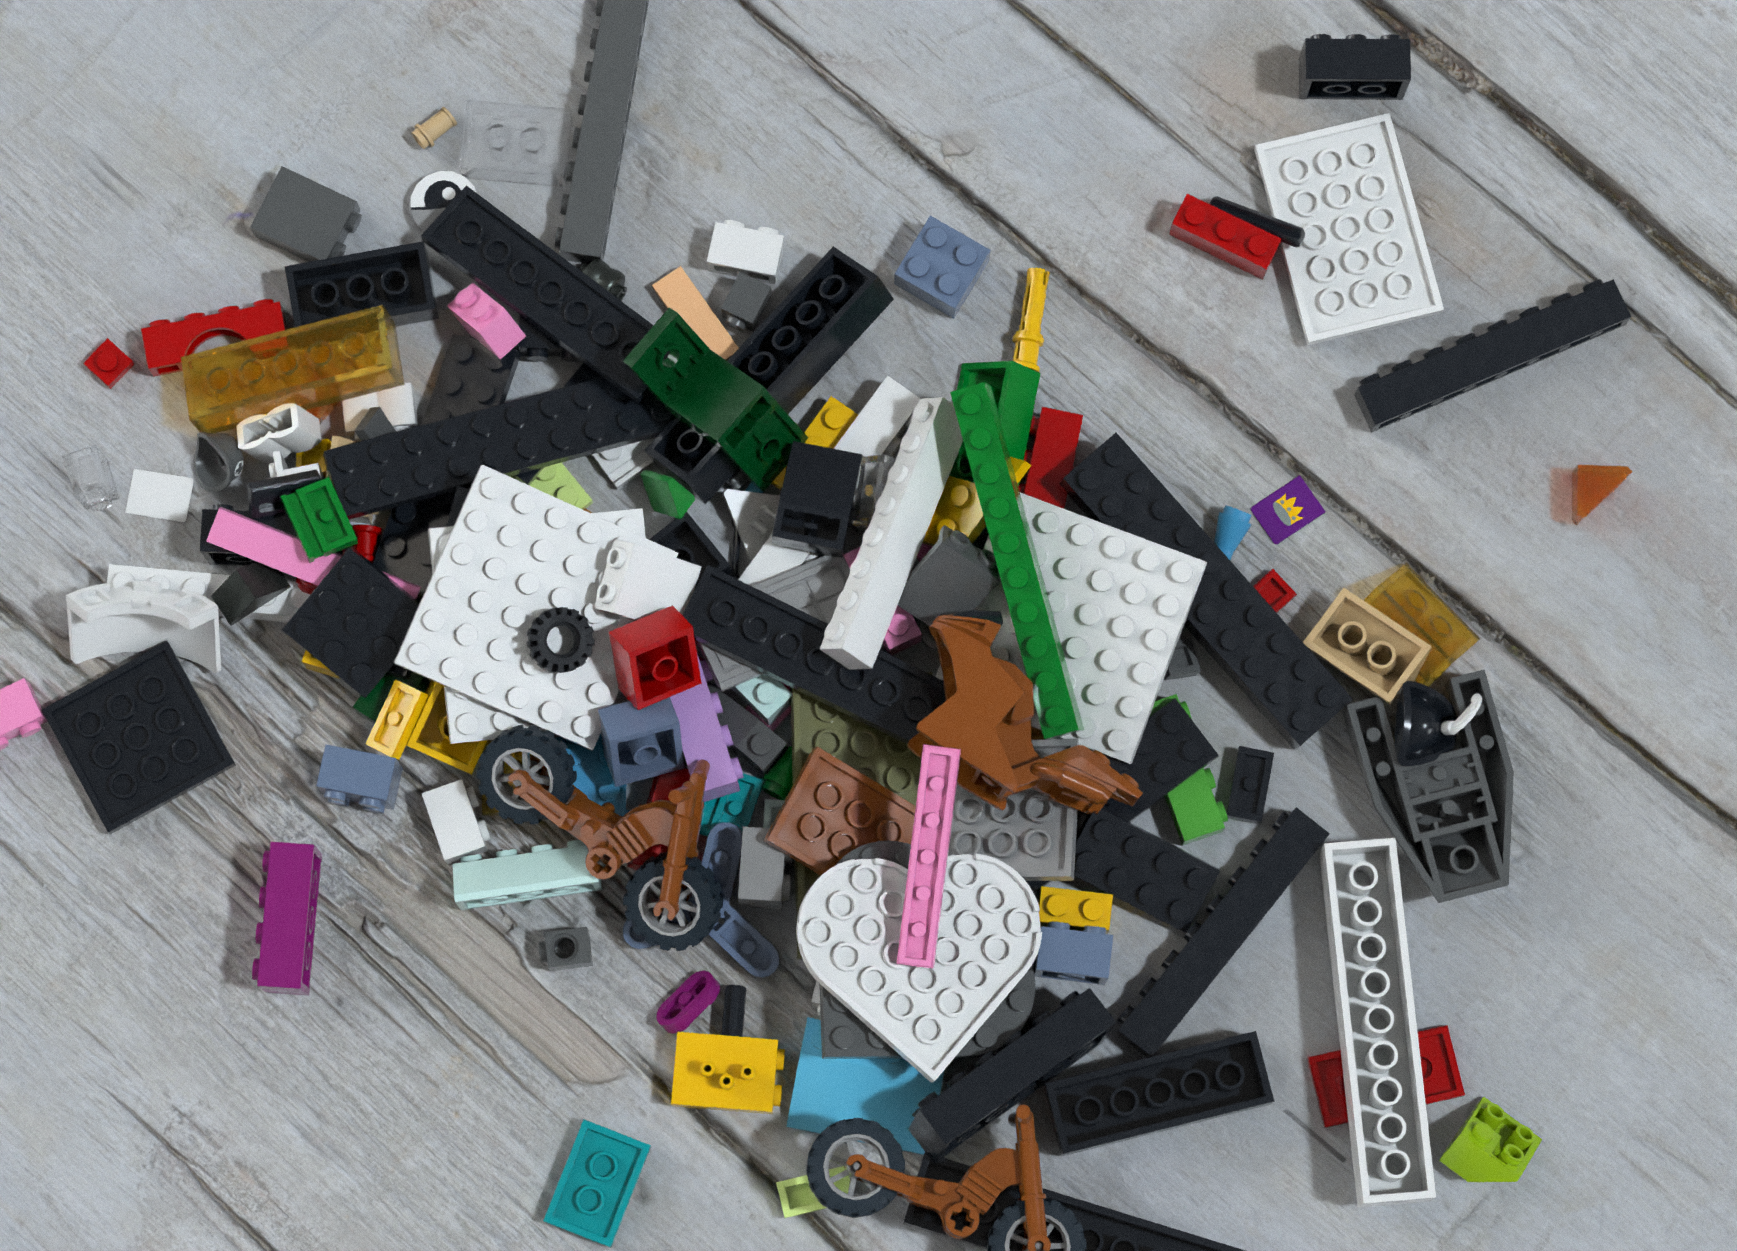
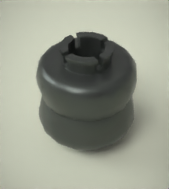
M595 259L589 264L585 262L581 265L580 271L620 301L623 300L627 287L624 286L625 275L621 271L611 268L601 259Z

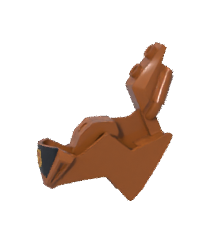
M970 610L950 615H941L935 618L929 629L936 640L946 701L918 723L916 729L919 733L910 739L907 745L916 756L922 760L924 744L961 749L957 785L1002 811L1006 808L1007 797L1030 788L1048 796V799L1090 815L1092 813L1097 815L1110 798L1130 806L1137 802L1143 794L1138 789V783L1125 773L1120 775L1109 766L1111 764L1109 759L1097 750L1092 752L1086 746L1076 745L1042 759L1035 752L1031 741V719L1034 716L1033 684L1015 664L993 657L990 650L1003 624L1001 611Z

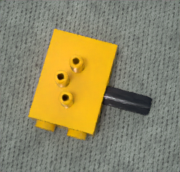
M740 985L726 986L721 1035L677 1032L671 1098L672 1107L773 1115V1106H781L782 1085H776L775 1082L776 1070L783 1071L785 1049L778 1048L779 1041L776 1039L743 1037L746 987Z

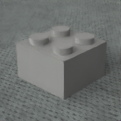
M743 827L738 887L739 907L782 910L783 901H790L791 875H785V865H792L793 859L763 841L770 828Z

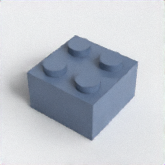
M930 215L896 270L894 285L954 319L990 261L991 250Z
M670 697L640 710H637L630 701L598 709L604 757L615 787L685 769L680 722Z
M325 744L316 787L324 795V798L328 799V803L349 807L351 801L362 805L363 810L383 814L385 808L394 810L403 768L398 760L393 757Z
M1053 921L1049 922L1047 927L1041 926L1042 939L1035 959V977L1098 985L1106 984L1109 978L1113 935L1106 934V928L1085 926L1083 931L1070 930V924Z

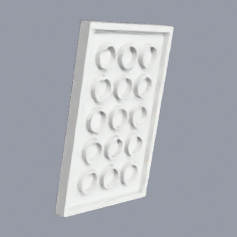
M1390 113L1255 145L1254 150L1272 217L1302 227L1305 232V238L1300 247H1293L1280 242L1307 346L1443 313V303Z

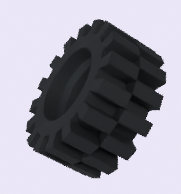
M568 607L553 608L541 613L533 620L532 626L527 632L528 641L526 644L527 648L530 649L531 654L529 655L532 660L535 659L539 667L545 668L552 673L570 672L584 665L587 658L593 652L591 651L592 646L595 645V639L592 636L594 630L592 626H589V620L585 616H581L579 611L568 609ZM556 626L568 628L574 636V645L566 654L554 653L547 644L548 633Z

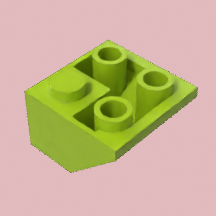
M1483 1096L1450 1141L1439 1161L1467 1182H1517L1542 1139L1534 1134L1530 1128L1522 1125L1504 1112L1499 1105L1492 1103Z

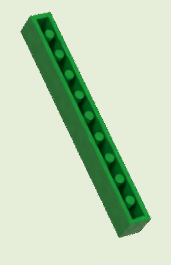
M982 382L951 391V398L1025 671L1033 684V700L1044 739L1051 740L1083 731L1082 719L991 385Z

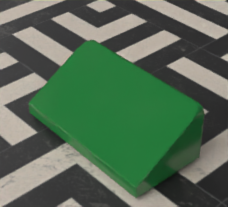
M649 470L641 472L640 475L652 509L655 512L681 519L695 501V496L672 477Z

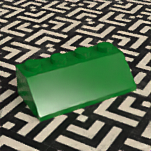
M1014 361L962 363L957 390L982 382L991 385L1010 457L1024 460L1041 373ZM962 442L949 476L975 483L964 442Z

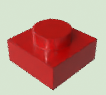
M108 338L83 363L110 389L135 365Z

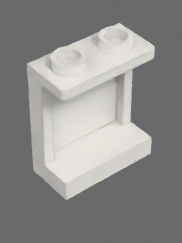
M615 540L607 556V566L602 582L597 589L595 609L610 612L634 621L672 605L683 615L695 591L701 566L635 543Z

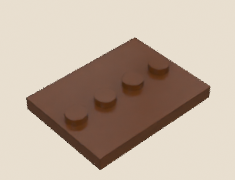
M814 747L763 841L817 874L822 875L834 867L845 855L862 845L877 841H899L911 844L916 806L821 748Z

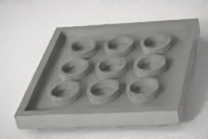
M1078 739L1031 740L1033 749L1041 759L1079 745ZM957 785L948 856L954 854L974 855L976 853L987 855L1012 867L1025 881L1074 880L1078 810L1048 799V796L1030 788L1007 797L1006 808L1002 811Z

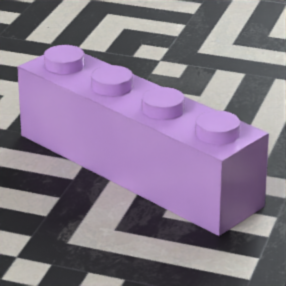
M698 657L702 684L673 695L670 699L680 722L682 750L690 776L694 772L697 761L704 759L710 764L703 801L706 802L740 791L738 779L744 778L738 757L731 759L727 749L728 746L733 745L728 725L720 726L717 714L723 712L717 692L710 694L707 681L713 680L706 661H700Z

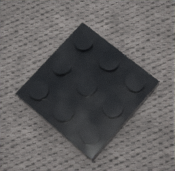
M351 546L288 621L282 631L366 698L393 666L420 602Z

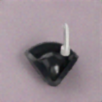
M1413 681L1403 683L1397 703L1394 740L1398 762L1402 766L1421 765L1436 760L1440 754L1449 752L1456 743L1457 732L1471 721L1480 708L1482 696L1478 693L1474 694L1471 698L1472 703L1457 718L1451 703L1436 690Z

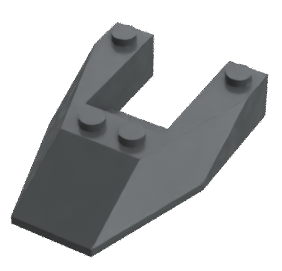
M1485 669L1452 677L1445 684L1449 702L1453 706L1457 718L1472 703L1471 698L1474 694L1478 693L1482 696V703L1471 721L1458 732L1462 749L1440 754L1432 762L1415 766H1402L1398 762L1392 732L1383 700L1380 697L1347 704L1342 711L1351 745L1374 808L1438 903L1509 885L1514 771Z

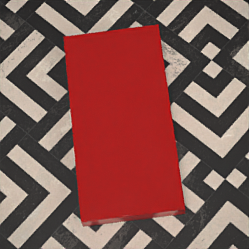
M1448 1025L1419 1031L1418 1041L1426 1105L1465 1096ZM1341 1050L1308 1057L1307 1061L1324 1128L1348 1123Z

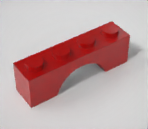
M263 299L254 302L253 307L239 309L238 306H227L219 309L217 314L205 316L204 313H192L184 316L182 321L170 323V320L162 319L151 322L149 324L150 327L141 328L149 371L153 377L186 371L196 349L205 341L219 336H230L242 340L253 350L257 357L291 350L285 313L280 301L274 302L272 299Z

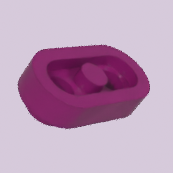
M703 970L694 973L662 1003L656 1014L657 1022L668 1033L675 1034L684 1031L716 1000L720 992V983L709 971Z

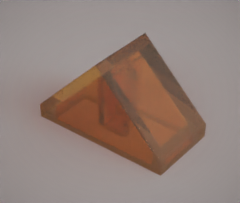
M1577 465L1572 472L1573 523L1577 526L1620 486L1633 471L1628 466Z

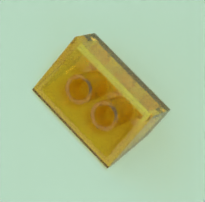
M1407 563L1378 585L1364 599L1365 602L1432 646L1415 679L1416 682L1428 687L1480 640L1471 628Z

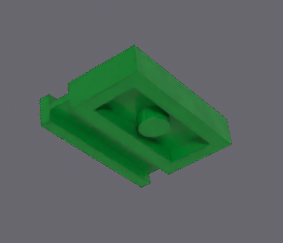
M329 477L297 489L295 493L286 496L285 494L281 496V502L309 563L314 562V559L319 557H326L358 544L354 530Z

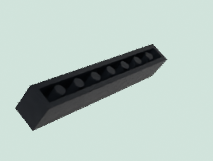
M1602 279L1593 281L1582 288L1584 292L1575 296H1571L1570 293L1562 294L1551 300V306L1542 310L1538 306L1529 308L1519 314L1520 319L1508 323L1506 319L1498 321L1487 328V333L1476 337L1475 333L1465 335L1455 341L1456 346L1445 351L1442 346L1434 348L1423 355L1425 359L1412 364L1411 360L1401 362L1391 368L1392 373L1381 378L1379 373L1364 378L1359 382L1361 386L1357 388L1354 396L1371 433L1625 326L1631 315L1614 279L1603 283Z
M1297 807L1291 814L1285 810L1272 825V828L1277 832L1269 842L1263 838L1249 854L1254 858L1253 862L1247 869L1240 865L1227 882L1232 886L1225 897L1218 893L1205 909L1210 914L1205 922L1201 925L1196 921L1183 938L1188 942L1180 953L1175 949L1172 950L1161 964L1166 971L1158 981L1151 977L1138 993L1143 997L1138 1006L1134 1009L1129 1005L1116 1022L1121 1027L1116 1033L1145 1057L1154 1056L1329 836V832Z

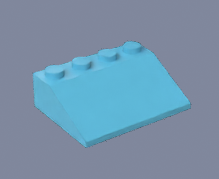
M807 1017L786 1127L821 1134L824 1129L840 1120L863 1118L875 1121L885 1129H888L894 1135L893 1137L896 1141L899 1142L902 1151L924 1155V1149L908 1128L914 1119L912 1114L919 1108L918 1103L934 1091L937 1095H940L944 1071L931 1083L904 1058L822 1059L821 1020Z

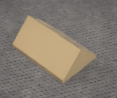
M1346 588L1341 590L1303 641L1310 651L1388 704H1391L1400 696L1403 683L1415 681L1432 649L1431 645Z

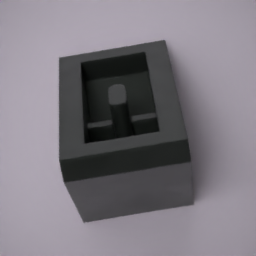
M255 562L236 569L211 597L230 626L291 588L281 571Z

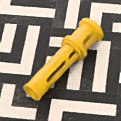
M1029 268L1027 270V282L1019 330L1015 332L1012 339L1015 343L1013 361L1039 372L1040 367L1037 366L1039 348L1044 345L1043 335L1040 332L1050 272L1042 268Z

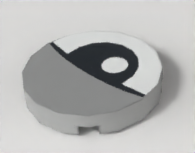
M438 171L424 177L416 185L410 199V211L415 225L424 233L466 185L476 192L473 184L466 177L453 171Z

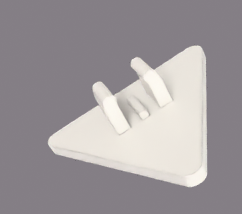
M725 489L723 497L749 560L752 561L773 533L780 495Z

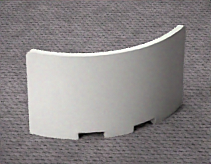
M133 581L132 587L110 588L109 583L83 588L66 595L71 660L75 664L115 653L148 652L168 641L176 656L196 662L213 673L221 671L218 605L199 593L183 588L181 593L162 589L160 582Z

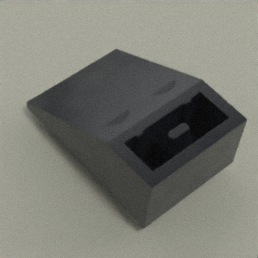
M793 441L772 533V544L842 558L863 454Z

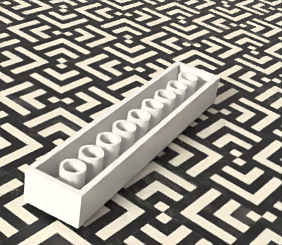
M1396 838L1324 843L1319 850L1357 1206L1361 1208L1430 1202L1436 1198Z

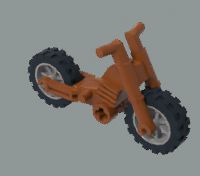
M518 725L514 726L511 730L503 731L486 747V750L479 758L481 765L477 769V779H480L481 782L478 786L481 795L485 794L488 799L486 801L487 805L491 809L495 808L498 810V815L502 818L507 819L509 817L514 819L513 822L517 824H523L525 821H529L530 824H537L542 819H549L559 828L565 829L581 840L588 848L589 853L586 856L585 863L587 870L592 876L598 879H608L618 871L622 864L630 862L649 847L657 844L668 846L667 852L660 853L658 857L652 856L647 859L626 884L625 889H627V893L623 897V905H627L626 918L628 921H632L634 925L632 929L637 935L641 934L646 938L644 941L652 946L654 944L660 945L662 950L669 951L671 948H676V951L686 950L688 946L692 945L694 947L703 938H706L721 916L719 912L723 907V897H720L719 894L722 890L719 881L715 882L713 871L709 867L705 868L702 866V861L696 858L699 854L697 844L704 809L703 797L710 769L708 761L704 759L697 761L690 780L684 782L682 787L674 789L669 793L668 798L670 801L657 800L643 805L640 804L624 816H620L614 813L615 807L612 803L605 802L599 805L589 800L587 795L573 785L577 778L576 771H573L574 758L572 754L568 755L566 744L562 740L559 742L555 739V734L551 731H541L540 727L530 725L528 728ZM518 751L522 752V764L510 754ZM504 761L515 770L513 773L504 774ZM507 781H513L516 788L513 790ZM599 860L605 864L604 868L597 863ZM663 879V880H662V885L659 884V883L657 882V880ZM650 888L660 895L659 899L650 900ZM692 894L695 897L696 904L688 902ZM682 909L695 912L696 916L688 922ZM676 916L679 924L669 922L667 919L673 920Z
M1027 1105L1018 1106L1016 1112L1008 1116V1123L1016 1127V1150L1010 1148L995 1149L971 1166L959 1183L904 1174L905 1159L902 1154L903 1151L899 1142L893 1137L894 1135L879 1123L863 1118L844 1119L827 1127L814 1141L808 1154L806 1173L810 1189L824 1207L838 1215L851 1218L870 1216L885 1208L898 1196L906 1199L912 1205L936 1212L941 1218L942 1228L946 1235L953 1239H964L975 1232L979 1225V1214L984 1215L1004 1189L1019 1185L1020 1198H1017V1202L1008 1206L996 1217L989 1230L987 1251H1010V1239L1023 1244L1022 1251H1050V1249L1085 1251L1087 1245L1083 1234V1227L1074 1216L1075 1214L1069 1208L1061 1205L1060 1202L1046 1199V1194H1043L1039 1146L1035 1138L1034 1117ZM852 1141H862L868 1143L869 1146L862 1155L855 1154ZM845 1142L849 1153L848 1160L832 1154L838 1146ZM873 1148L879 1153L883 1164H877L866 1159ZM829 1160L843 1165L846 1170L830 1178L828 1170ZM847 1175L851 1177L848 1194L839 1190L833 1184ZM856 1181L866 1184L871 1191L862 1195H854ZM962 1211L966 1213L965 1221L970 1223V1225L958 1231L954 1229L955 1221L950 1218L951 1215L956 1216ZM1022 1223L1024 1238L1013 1233ZM1054 1227L1060 1233L1063 1243L1050 1242L1048 1235Z

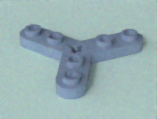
M722 822L710 830L701 864L713 871V878L715 882L719 881L722 889L719 893L720 897H723V907L719 913H721L720 917L724 919L725 923L721 924L718 921L709 935L750 974L756 977H767L774 973L779 966V951L730 904L741 858L742 831L733 823ZM692 896L688 902L696 904L695 897ZM682 909L688 922L696 916L695 912ZM676 916L673 920L667 919L669 922L679 924ZM626 920L623 926V937L626 943L637 949L652 947V945L644 941L645 937L634 932L632 921Z

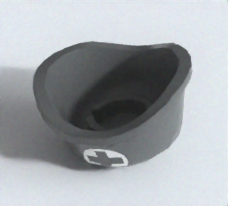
M199 432L197 433V446L194 456V469L197 479L206 491H222L241 474L244 465L243 452L238 448V441L228 433Z

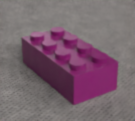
M271 842L270 851L265 850L263 854L262 870L267 872L266 887L261 886L259 893V908H264L263 922H258L256 926L255 940L256 944H260L261 948L260 958H254L252 979L257 980V986L266 993L309 996L322 853L312 844Z

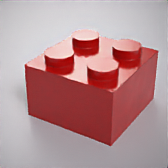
M673 605L609 631L618 689L637 710L702 684L693 626Z

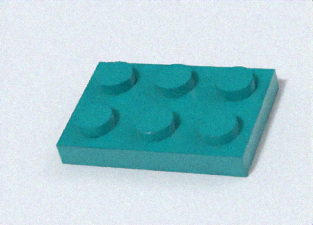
M583 1119L543 1221L612 1248L651 1145Z

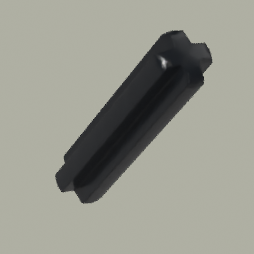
M1218 196L1213 197L1210 201V205L1281 238L1282 243L1293 247H1300L1305 238V232L1302 227Z

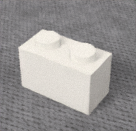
M725 220L724 223L715 222L707 258L708 271L738 276L739 272H742L758 281L776 284L784 249V236L778 235L779 232L769 227H759L758 230L744 228L745 225L734 220Z
M461 779L421 793L447 865L460 861V857L488 851L485 841L491 840L485 820H477L474 808L480 805L473 786L466 788L464 781Z

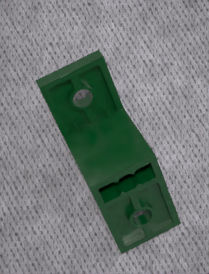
M670 307L623 360L628 368L673 416L724 451L746 477L763 492L787 466L793 441L805 443L808 439L807 435L761 384L710 350L685 320ZM668 351H670V354L668 355V357H667L665 360H663L664 355H665ZM770 441L768 447L764 450L765 445Z

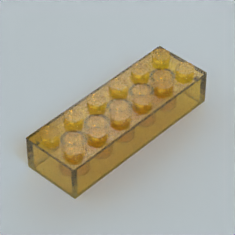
M383 305L181 357L189 420L199 432L219 433L237 428L236 426L244 419L258 414L267 415L272 409L287 403H294L308 410L405 385L395 322Z

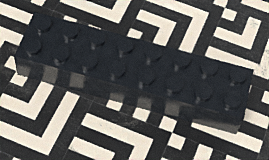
M833 246L727 361L761 384L785 412L789 414L889 306L894 298L879 276ZM676 417L644 450L663 474L675 479L704 504L739 469L724 451Z

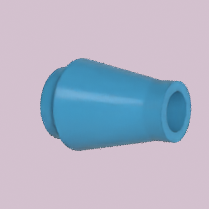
M1225 505L1223 513L1219 512L1214 543L1231 560L1236 548L1251 527L1249 521L1252 515Z

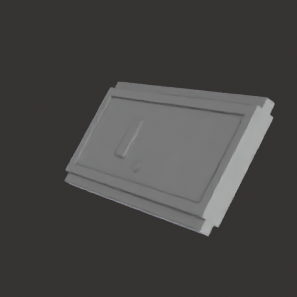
M825 555L752 587L829 624L837 607V599L849 577L850 569L844 556L840 558ZM695 640L721 692L764 674Z

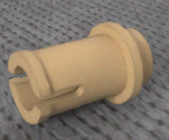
M442 107L440 111L422 125L417 123L414 126L415 130L411 134L423 149L428 146L432 148L435 145L434 141L453 126L455 127L457 122L452 114L445 107Z

